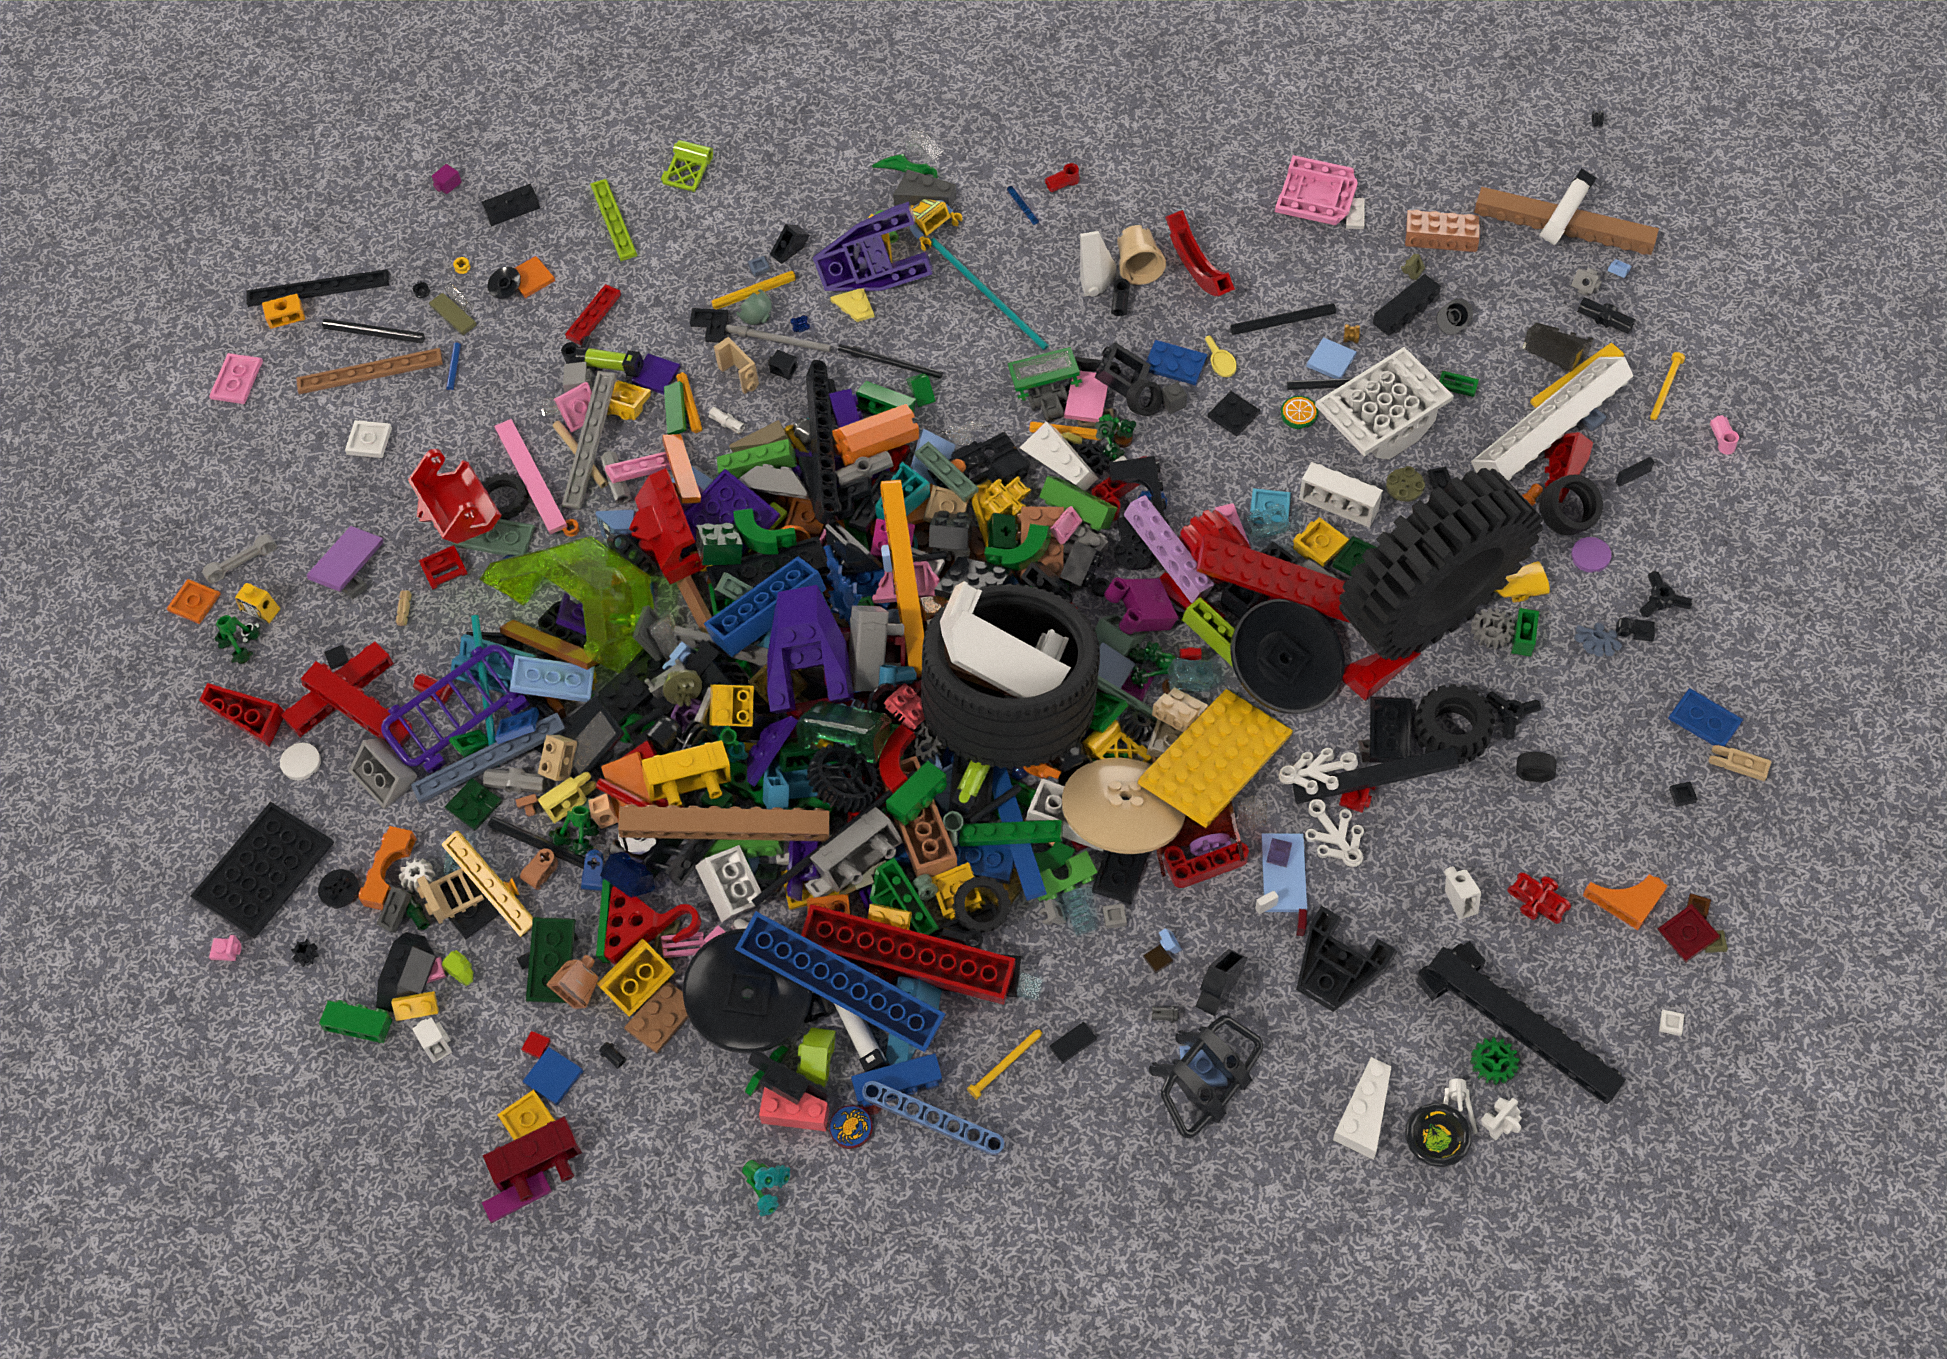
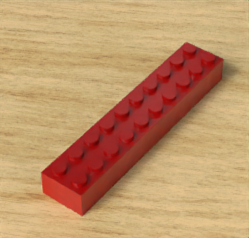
M810 904L801 936L857 966L898 977L920 979L935 987L1002 1005L1005 1004L1016 965L1015 958L813 904Z

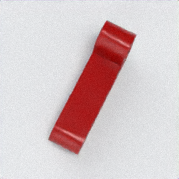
M1109 477L1092 489V495L1102 497L1100 499L1117 507L1113 521H1116L1120 517V502L1118 499L1141 484L1126 483L1111 486Z
M1237 842L1186 860L1183 851L1179 847L1170 846L1164 853V865L1172 883L1178 888H1185L1244 866L1248 860L1249 849L1246 844ZM1176 857L1178 860L1172 861L1169 858ZM1222 860L1224 863L1218 864L1215 861ZM1203 867L1205 870L1198 871L1196 868ZM1184 874L1186 877L1179 878L1177 875Z

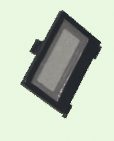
M599 692L590 700L592 704L566 733L564 731L561 733L562 736L577 741L571 769L576 777L584 772H589L590 774L600 762L608 763L614 756L609 751L625 734L604 704Z

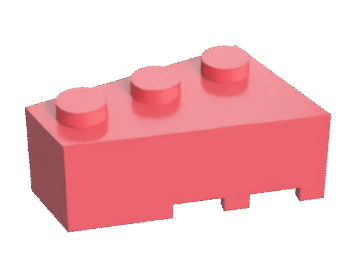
M764 1087L759 1118L762 1124L826 1131L830 1110L827 1102L806 1092L798 1105Z

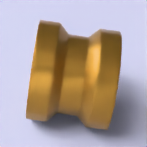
M1345 324L1344 343L1353 341L1358 344L1360 325L1353 327Z

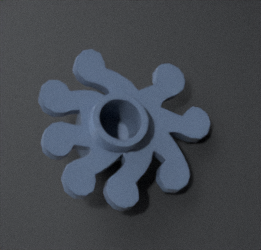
M1595 623L1594 628L1596 630L1584 628L1581 625L1576 627L1578 634H1575L1574 639L1579 643L1584 642L1583 648L1591 655L1595 654L1601 657L1605 653L1607 656H1613L1615 653L1613 649L1620 650L1622 644L1615 640L1618 635L1617 632L1614 630H1609L1608 633L1603 632L1605 627L1601 623Z

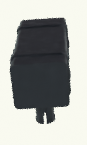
M1273 541L1261 551V553L1297 565V558ZM1229 583L1222 591L1220 605L1238 619H1241L1252 607L1267 601L1270 596Z

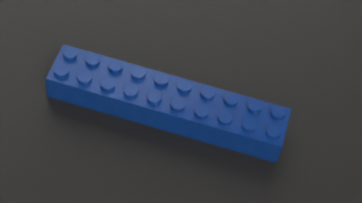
M755 911L735 950L925 1053L947 1015Z

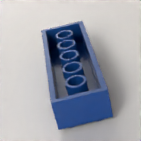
M798 556L710 618L704 625L711 639L733 657L772 629L778 592L818 585L822 593L826 590V587L819 572Z

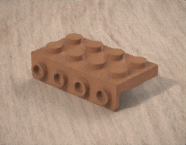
M1407 210L1405 246L1469 252L1477 251L1480 238L1479 216Z
M1021 506V513H1018L1017 525H1021V531H1017L1018 543L1022 544L1025 541L1030 524L1044 525L1051 528L1063 514L1064 507ZM1052 534L1045 554L1037 562H1042L1061 578L1064 544L1061 545ZM1026 569L1017 571V578H1020V584H1024L1021 576Z

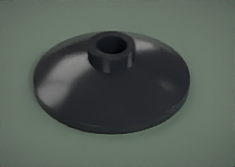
M502 267L490 276L487 284L488 291L493 297L498 299L510 297L518 290L521 276L515 268Z

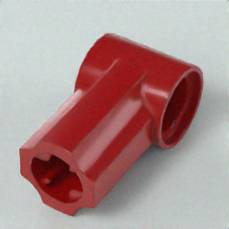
M1068 163L1062 171L1045 178V184L1049 191L1054 192L1067 185L1073 186L1078 184L1080 180L1079 167L1074 163Z
M421 673L415 677L413 688L422 693L439 680ZM447 684L438 690L436 695L445 705L454 690ZM431 695L430 698L436 702L434 697Z

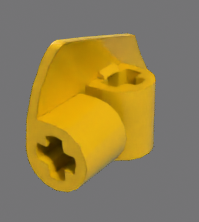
M1537 561L1523 566L1518 573L1507 576L1506 579L1509 583L1503 590H1494L1504 598L1511 597L1512 602L1515 603L1526 601L1529 596L1549 594L1550 587L1546 573L1541 563Z

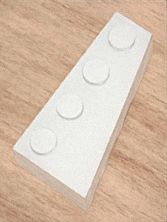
M1045 422L1020 447V449L1084 491L1098 479L1058 430L1048 422Z
M1371 1057L1335 1131L1333 1140L1374 1160L1391 1066Z

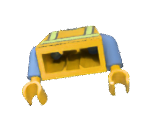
M923 199L917 205H911L915 216V224L909 226L915 238L921 241V249L923 251H926L924 244H928L931 247V240L924 238V235L928 236L950 217L952 218L951 223L953 226H958V220L962 222V215L960 213H953L954 210L943 200Z

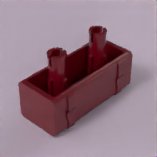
M563 1116L501 1147L498 1146L494 1148L495 1150L482 1156L499 1191L503 1192L514 1186L520 1202H524L534 1196L526 1179L541 1171L544 1172L556 1167L561 1181H568L575 1176L568 1160L581 1154L582 1151L569 1122Z

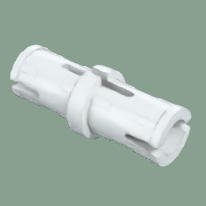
M716 407L710 410L709 418L719 422L722 427L730 428L737 434H741L745 429V424L733 418L731 414H726Z

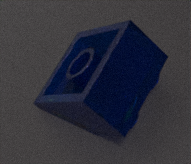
M625 852L609 855L600 874L605 880L630 898L650 893L655 889L653 874L646 870L643 864L636 863Z

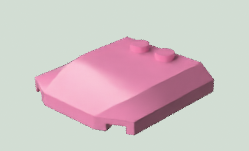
M1293 155L1282 192L1275 207V212L1337 225L1349 214L1358 184L1357 179L1354 177V169Z

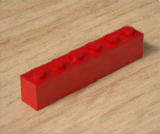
M374 641L333 673L343 675L353 687L357 685L363 689L394 663L389 654ZM309 692L302 696L293 706L288 707L281 716L285 723L301 738L336 709L314 693Z
M315 661L301 677L302 686L377 738H382L390 746L381 732V725L386 717L390 715L388 712L390 708L387 707L385 709L382 707L380 702L373 696L369 698L357 685L353 687L343 675L333 673L327 664H320ZM399 719L390 725V732L401 747H403L411 737L410 733ZM404 719L413 731L412 724L408 720Z

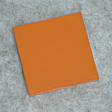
M537 256L515 267L521 276L518 290L525 298L555 281L554 276Z
M187 579L166 609L173 614L200 624L221 593Z

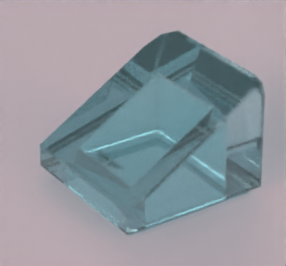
M1021 972L1017 997L1038 1000L1042 980Z

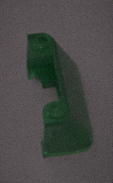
M828 701L817 702L799 718L796 724L800 748L809 749L812 742L813 744H818L820 738L854 745L856 753L860 754V752H863L867 756L866 762L876 764L893 729L892 721L885 713Z

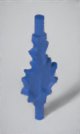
M827 545L824 547L828 559L827 567L830 570L827 577L832 581L833 584L831 586L834 588L833 591H828L831 597L827 601L832 605L831 612L839 614V619L845 618L850 627L852 606H858L857 604L861 600L862 595L857 594L856 582L851 585L850 579L846 580V577L842 576L843 566L839 565L838 559L835 558L832 546Z

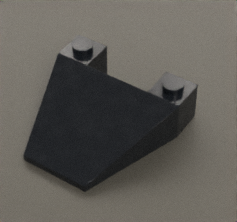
M1321 906L1310 924L1296 990L1334 1012L1384 973L1397 954V950L1377 938L1366 957L1332 937L1342 918ZM1301 986L1309 990L1310 992L1314 993L1315 995L1319 996L1320 998L1324 999L1325 1001L1329 1002L1330 1004L1334 1005L1335 1007H1332L1331 1005L1327 1004L1326 1002L1322 1001L1321 999L1302 989Z

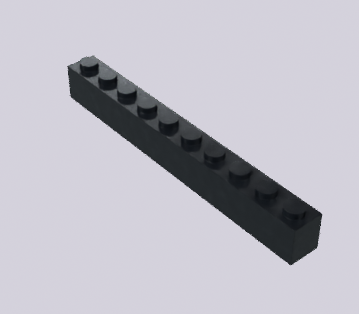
M1443 946L1424 971L1605 1104H1608L1615 1097L1626 1081L1620 1071L1604 1064L1602 1058L1589 1053L1580 1042L1571 1040L1562 1029L1555 1028L1549 1024L1543 1015L1534 1013L1525 1002L1516 1000L1507 989L1500 988L1494 984L1492 978L1479 973L1470 962L1461 960L1452 949H1446Z

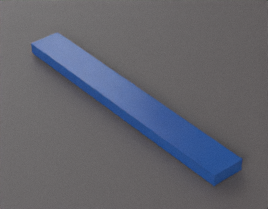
M994 766L992 792L994 799L1012 788L1006 767L999 768ZM1015 796L998 807L1002 823L1024 822ZM1031 843L1009 844L1026 900L1029 901L1047 895Z

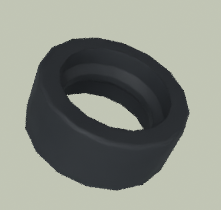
M1137 380L1130 386L1127 392V405L1135 414L1151 416L1159 410L1162 404V389L1153 381ZM1149 387L1151 393L1150 401L1144 408H1140L1139 396L1143 389Z
M1544 752L1522 753L1517 757L1516 774L1525 781L1548 782L1555 778L1557 761L1553 756Z

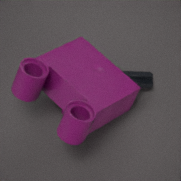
M1116 577L1104 593L1109 602L1118 603L1121 599L1123 600L1127 612L1119 622V628L1126 634L1140 631L1170 630L1177 619L1182 621L1185 610L1172 605L1160 578L1122 579Z

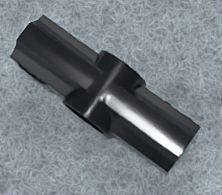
M1583 298L1577 312L1595 319L1596 324H1602L1605 328L1611 326L1627 334L1631 331L1636 320L1618 312L1617 308L1610 303L1602 305L1588 298Z

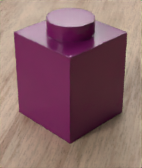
M447 163L431 176L434 188L438 192L442 191L445 194L451 192L462 182L459 172Z

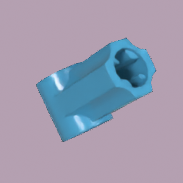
M880 665L878 686L883 683H891L896 688L897 685L904 683L912 684L916 680L917 673L912 666Z

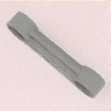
M261 535L255 540L253 546L222 563L212 562L207 564L203 568L202 573L209 583L214 584L223 579L226 572L257 555L265 556L275 551L277 544L271 535Z

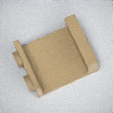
M729 337L715 345L714 350L718 368L724 372L735 365L739 369L738 373L742 392L746 394L749 391H754L759 385L755 363Z

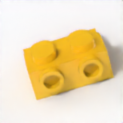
M617 380L614 385L607 415L615 414L624 420H635L643 411V404L651 396V390Z
M1319 517L1314 522L1311 521L1302 534L1298 533L1293 539V549L1305 559L1312 558L1324 567L1346 546L1349 539Z
M969 862L931 877L932 883L938 887L936 897L946 919H956L955 911L953 910V898L958 887L965 881L975 877ZM980 887L972 889L966 896L965 910L970 911V913L982 909L981 905L986 904Z

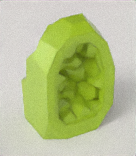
M457 950L450 952L443 960L442 967L465 986L470 985L474 979L472 963Z

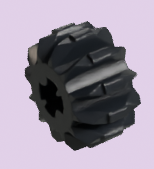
M1132 709L1123 715L1119 726L1122 729L1121 732L1127 735L1126 738H1131L1133 742L1137 740L1141 743L1142 741H1147L1152 735L1155 727L1152 723L1153 719L1149 718L1148 714L1142 713L1141 710Z

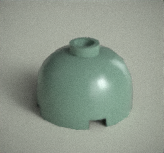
M762 289L758 290L760 292L758 295L753 293L740 306L742 311L740 313L737 311L736 313L746 324L757 325L761 322L764 324L771 317L769 313L772 310V303L769 296Z

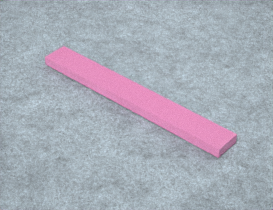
M512 419L494 426L549 534L551 535L567 527Z

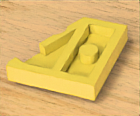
M856 289L830 297L833 304L835 303L842 311L849 314L856 322L874 317L864 289Z

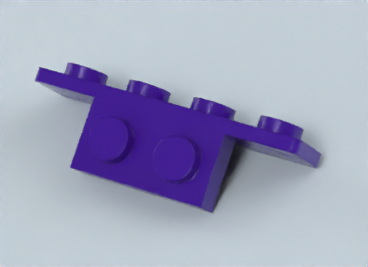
M790 841L787 871L821 845L822 841ZM813 862L788 881L787 893L790 898L802 901L803 881L821 878Z

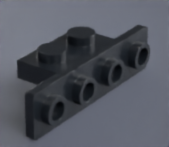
M752 1051L748 1064L764 1072L759 1083L760 1085L798 1105L805 1092L826 1101L830 1092L822 1085L815 1084L806 1079L804 1075L788 1069L784 1064L770 1059L762 1052Z

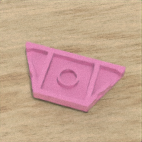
M913 562L919 600L944 598L935 595L934 589L940 582V579L933 573L928 562ZM884 572V577L881 578L878 584L877 592L872 597L873 604L897 602L893 572Z

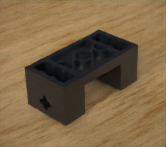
M711 662L700 677L702 681L700 694L705 697L708 687H711V685L754 686L753 725L730 726V729L736 732L737 739L760 740L761 732L768 728L770 724L776 722L775 717L777 714L770 712L769 700L738 662Z

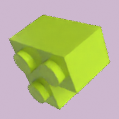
M811 1027L808 1034H804L803 1042L798 1047V1056L801 1057V1063H798L796 1073L804 1075L806 1079L815 1084H820L824 1088L829 1079L830 1059L835 1049V1030Z

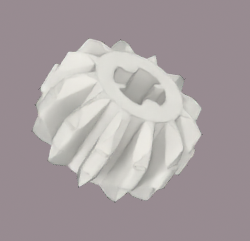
M414 858L413 863L406 861L407 867H401L402 873L399 874L401 885L411 893L414 890L418 893L417 887L420 885L417 878L425 876L429 884L434 882L432 879L435 877L433 866L423 858L420 861Z

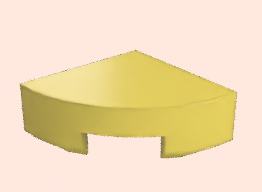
M1069 432L1061 434L1066 441L1072 442L1073 445L1076 443L1082 444V437Z

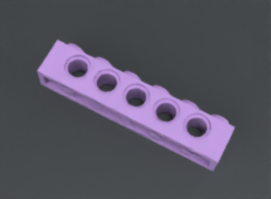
M1144 495L1130 502L1123 515L1189 601L1194 603L1199 597L1202 599L1206 597L1213 588L1214 583L1206 574L1197 572V562L1150 500Z

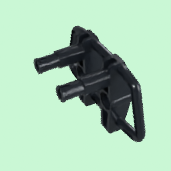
M1228 1015L1220 1016L1208 1027L1201 1026L1199 1028L1200 1032L1179 1030L1175 1035L1176 1042L1191 1047L1181 1060L1174 1059L1172 1061L1173 1064L1153 1062V1066L1150 1065L1149 1072L1152 1076L1162 1077L1166 1080L1161 1089V1098L1179 1134L1184 1138L1195 1137L1211 1120L1219 1123L1224 1115L1227 1114L1224 1107L1237 1090L1245 1091L1250 1082L1253 1081L1249 1072L1263 1051V1041L1259 1035ZM1224 1024L1254 1043L1255 1047L1245 1064L1240 1060V1056L1215 1034V1031ZM1201 1049L1212 1061L1214 1067L1219 1069L1232 1083L1220 1099L1214 1093L1213 1088L1188 1067L1189 1063ZM1174 1082L1182 1089L1187 1099L1204 1113L1190 1129L1185 1127L1169 1094Z

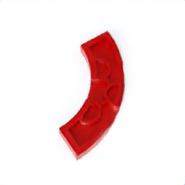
M903 724L888 738L880 756L879 767L881 777L893 794L908 780L907 776L902 772L900 758L908 745L916 738L914 732Z

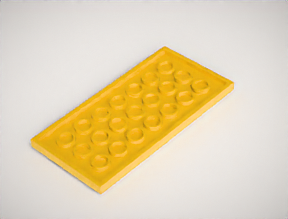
M1225 689L1142 774L1137 784L1207 828L1288 740L1293 730L1228 689Z

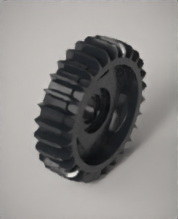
M837 743L833 746L828 744L826 748L822 747L814 754L807 769V779L810 780L808 785L813 787L812 793H818L817 799L822 798L823 804L827 802L830 804V808L833 806L837 807V811H840L842 808L845 813L849 809L852 813H855L856 810L861 812L864 808L871 805L881 791L882 777L879 775L880 769H876L877 763L871 762L872 757L867 758L866 752L862 754L859 752V748L855 750L852 749V745L846 747L844 743L840 747ZM828 762H836L830 766L828 764H825ZM842 772H848L851 778L844 777Z

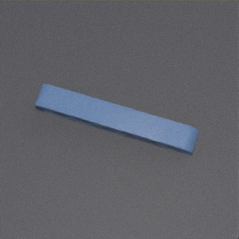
M869 1081L863 1086V1098L875 1106L989 1155L999 1154L1004 1147L1002 1136L876 1081ZM871 1086L876 1087L879 1092L873 1098L866 1094L867 1088ZM895 1095L899 1100L896 1106H889L886 1103L888 1096ZM909 1104L918 1106L919 1112L916 1115L908 1114L906 1108ZM933 1112L939 1116V1121L936 1124H931L927 1121L929 1113ZM950 1121L958 1123L959 1130L952 1133L947 1129V1124ZM970 1130H976L980 1136L979 1140H969L967 1133ZM990 1139H997L1000 1143L999 1149L991 1150L988 1147V1141Z

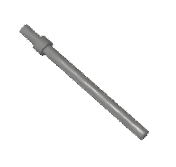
M726 325L725 328L726 332L739 334L741 337L750 336L830 352L831 345L752 330L747 326Z

